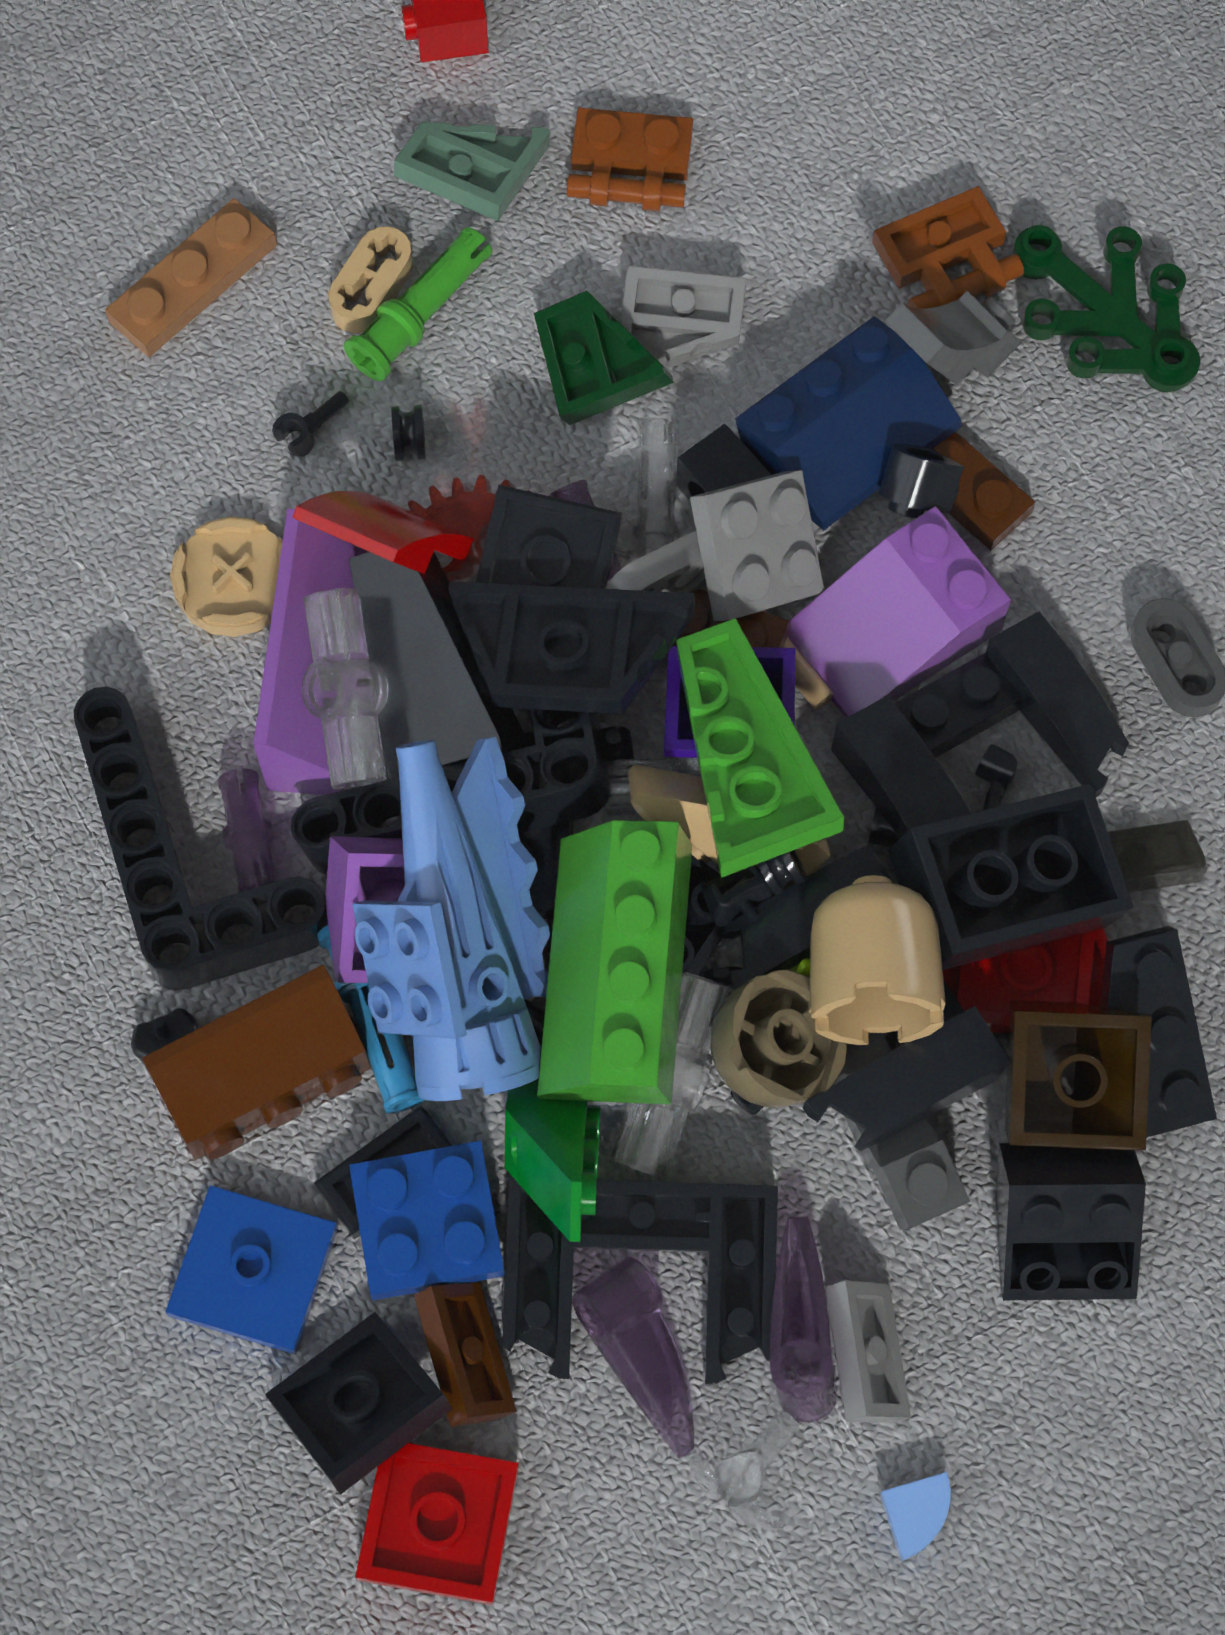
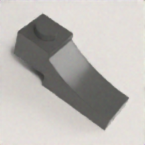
M968 291L959 300L933 308H914L901 303L885 320L928 365L956 385L973 367L986 377H989L1022 343L1008 330L1016 320L991 295L981 303Z
M868 1033V1045L847 1043L846 1062L836 1083L892 1051L884 1033ZM845 1117L857 1143L865 1129ZM927 1117L860 1151L867 1169H873L900 1230L911 1229L970 1202L944 1141L938 1138Z

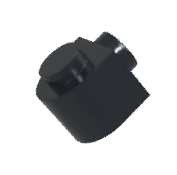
M900 443L893 444L879 494L889 500L887 508L890 511L906 517L918 518L925 511H929L935 506L941 513L950 514L953 502L956 500L959 492V482L964 466L930 447Z

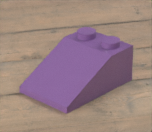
M935 506L886 537L790 620L792 628L788 638L834 693L832 702L846 719L887 695L892 701L896 700L1002 631L1011 599Z

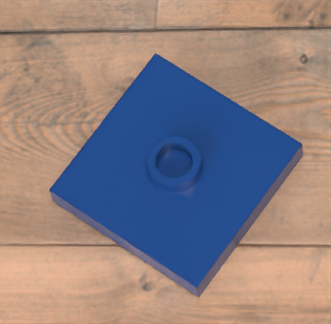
M210 1185L165 1313L171 1318L296 1355L338 1230L337 1223Z

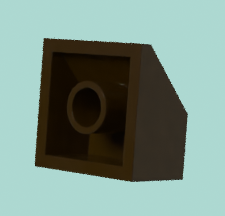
M1010 1000L1008 1057L1011 1062L1007 1066L1005 1133L1009 1144L1146 1151L1152 1016L1150 1014L1082 1003Z

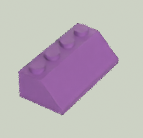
M287 509L253 744L268 791L326 795L343 791L345 775L355 776L358 767L359 739L350 737L353 717L363 718L365 712L367 684L366 680H358L360 662L361 660H367L349 558L369 551L292 518L295 509Z

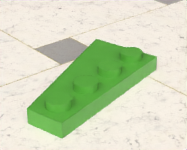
M736 618L677 639V657L721 878L843 832L844 816Z

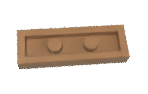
M233 198L105 309L108 322L146 356L151 357L277 246L275 233Z

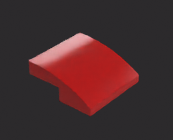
M336 491L316 496L297 505L292 518L423 574L426 572L434 550L465 562L474 540L470 536L382 498L358 491Z

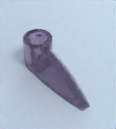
M808 1216L787 1218L779 1254L771 1319L770 1372L782 1410L795 1421L805 1423L819 1421L831 1413L837 1403L838 1389L832 1369L829 1317L819 1256ZM801 1376H814L810 1378L809 1386L795 1387V1385L799 1384Z
M626 1257L574 1293L572 1304L581 1324L641 1411L676 1457H685L694 1449L693 1410L685 1368L673 1335L660 1310V1307L663 1305V1297L658 1284L642 1263L633 1257Z

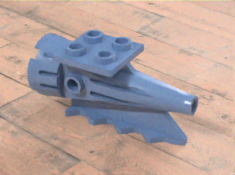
M486 737L477 740L452 792L438 756L435 740H423L396 747L399 764L405 887L398 901L363 900L352 904L356 921L355 941L363 955L369 985V1009L376 1020L378 1033L413 1035L415 1081L419 1098L429 1101L463 1099L461 1089L483 1087L485 1096L523 1086L539 1078L541 1046L524 1000L535 996L546 997L548 973L544 968L542 952L550 936L548 924L532 906L529 889L538 871L536 860L520 842L517 824L525 807L524 797L507 777L505 761L496 737Z

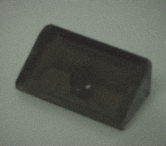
M1188 820L1108 832L1129 893L1201 882L1208 869L1203 851Z

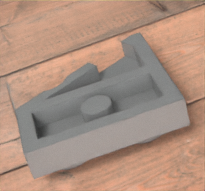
M628 266L620 323L665 368L738 344L740 341L746 278Z

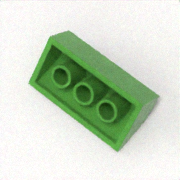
M612 820L561 839L537 1092L538 1098L672 1105L692 844L679 822Z

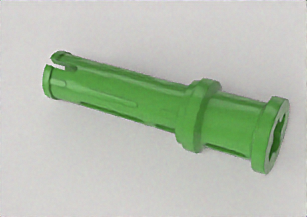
M463 228L459 236L398 300L390 299L389 301L382 302L376 311L377 318L359 336L352 335L344 342L345 353L357 369L373 380L383 381L391 372L390 365L408 346L415 347L422 341L425 331L424 324L469 276L492 255L490 244H485L481 249L477 248L486 240L482 234L473 228Z

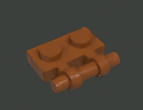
M578 107L571 156L572 170L592 172V176L569 174L567 197L590 199V205L608 207L609 201L642 204V210L660 212L661 206L684 208L686 184L665 183L664 179L687 181L693 118ZM612 174L643 176L645 180L612 178Z
M979 186L880 227L873 232L872 244L898 288L901 289L921 281L926 289V292L908 299L910 307L933 308L959 300L966 291L973 296L983 293L986 297L1005 290L1007 282L1024 275V267L1017 254L1009 255L997 261L991 251L1004 244L1006 230ZM967 260L973 271L950 281L944 270Z

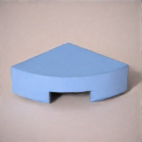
M947 1472L881 1491L880 1497L901 1562L923 1551L943 1527L948 1515L951 1499L950 1481Z

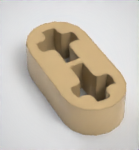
M389 226L377 227L368 231L331 284L328 296L331 317L335 324L343 331L362 333L377 318L376 311L381 303L395 299L413 269L411 243L406 234L399 229ZM389 250L395 251L397 261L387 258L376 272L375 254L385 256ZM366 287L367 307L357 304L352 310L346 309L345 299L356 301Z

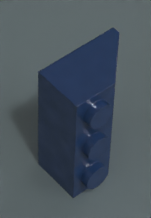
M875 316L735 418L740 440L772 475L785 471L802 470L811 521L823 531L880 489L893 444H909L933 449L962 427L960 416L923 359L894 330Z

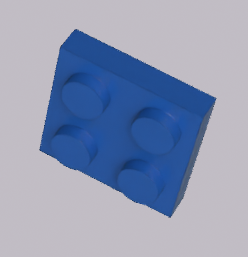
M481 1141L349 1165L372 1301L421 1292L430 1286L471 1283L505 1276Z

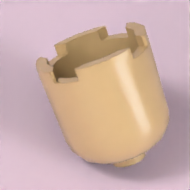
M871 875L860 877L852 885L839 889L825 898L815 910L810 934L809 1012L811 1013V1018L815 1019V1031L817 1034L837 1042L868 1045V1033L898 1031V1042L905 1043L929 1036L940 1029L944 1024L943 1010L946 1003L939 928L935 912L923 896L907 887L892 883L887 877Z

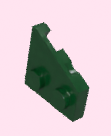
M588 291L534 313L559 416L568 425L674 383L672 374Z

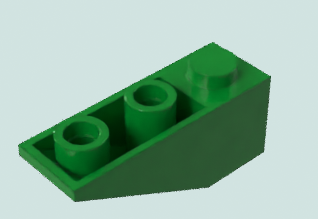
M538 1078L523 1086L507 1090L504 1168L570 1242H580L582 1215H595L601 1105H588V1101L540 1099L537 1097Z

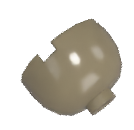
M788 970L773 971L766 975L756 976L727 996L713 1019L710 1050L715 1069L727 1087L750 1103L768 1108L805 1103L810 1098L822 1091H827L834 1085L845 1065L847 1043L833 1041L817 1034L815 1031V1019L811 1018V1013L809 1012L810 978L808 976Z

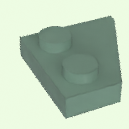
M421 122L394 160V176L499 221L548 149L550 130L543 127H532L531 137L496 135V125L472 124L466 127H458L451 123Z

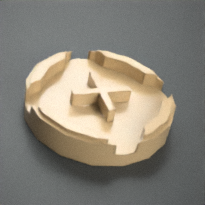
M232 516L208 521L194 530L195 535L189 538L185 545L182 542L174 553L170 572L177 605L189 621L211 634L231 637L258 632L271 624L283 540L270 532L266 525L255 519Z

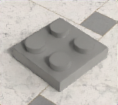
M802 470L785 471L690 497L714 621H729L820 594L824 591Z

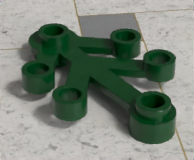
M1035 225L1023 230L1016 238L1012 253L1017 254L1023 264V276L1034 280L1050 276L1090 310H1060L1057 304L1051 300L1043 298L1033 300L1026 307L1022 322L1023 330L1030 338L1042 341L1050 339L1054 335L1084 336L1072 342L1066 358L1068 370L1079 378H1091L1098 373L1142 374L1145 381L1152 388L1161 392L1177 391L1188 386L1195 379L1200 367V355L1195 345L1181 336L1179 299L1186 284V276L1181 268L1174 264L1165 263L1158 265L1151 272L1147 284V293L1150 299L1155 302L1154 332L1137 317L1135 262L1142 246V239L1137 231L1130 227L1120 226L1112 229L1107 235L1103 255L1110 264V294L1061 252V240L1051 228ZM1119 242L1125 243L1129 245L1132 250L1129 252H1121L1118 251L1113 246V244ZM1029 244H1040L1046 247L1047 249L1044 251H1038L1033 249ZM1169 280L1176 288L1164 289L1158 285L1157 281ZM1039 314L1045 315L1051 320V323L1041 325L1036 323L1032 317ZM1089 336H1120L1134 349L1105 350L1100 341ZM1081 352L1089 353L1095 358V361L1084 363L1076 357V354ZM1161 356H1172L1179 361V363L1169 364L1165 362Z

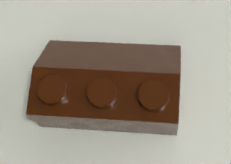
M324 964L142 1057L194 1160L205 1155L209 1159H216L234 1151L244 1142L243 1135L264 1124H267L269 1128H275L288 1123L302 1113L304 1109L302 1105L324 1093L328 1097H334L349 1091L361 1082V1074L370 1069L366 1050Z

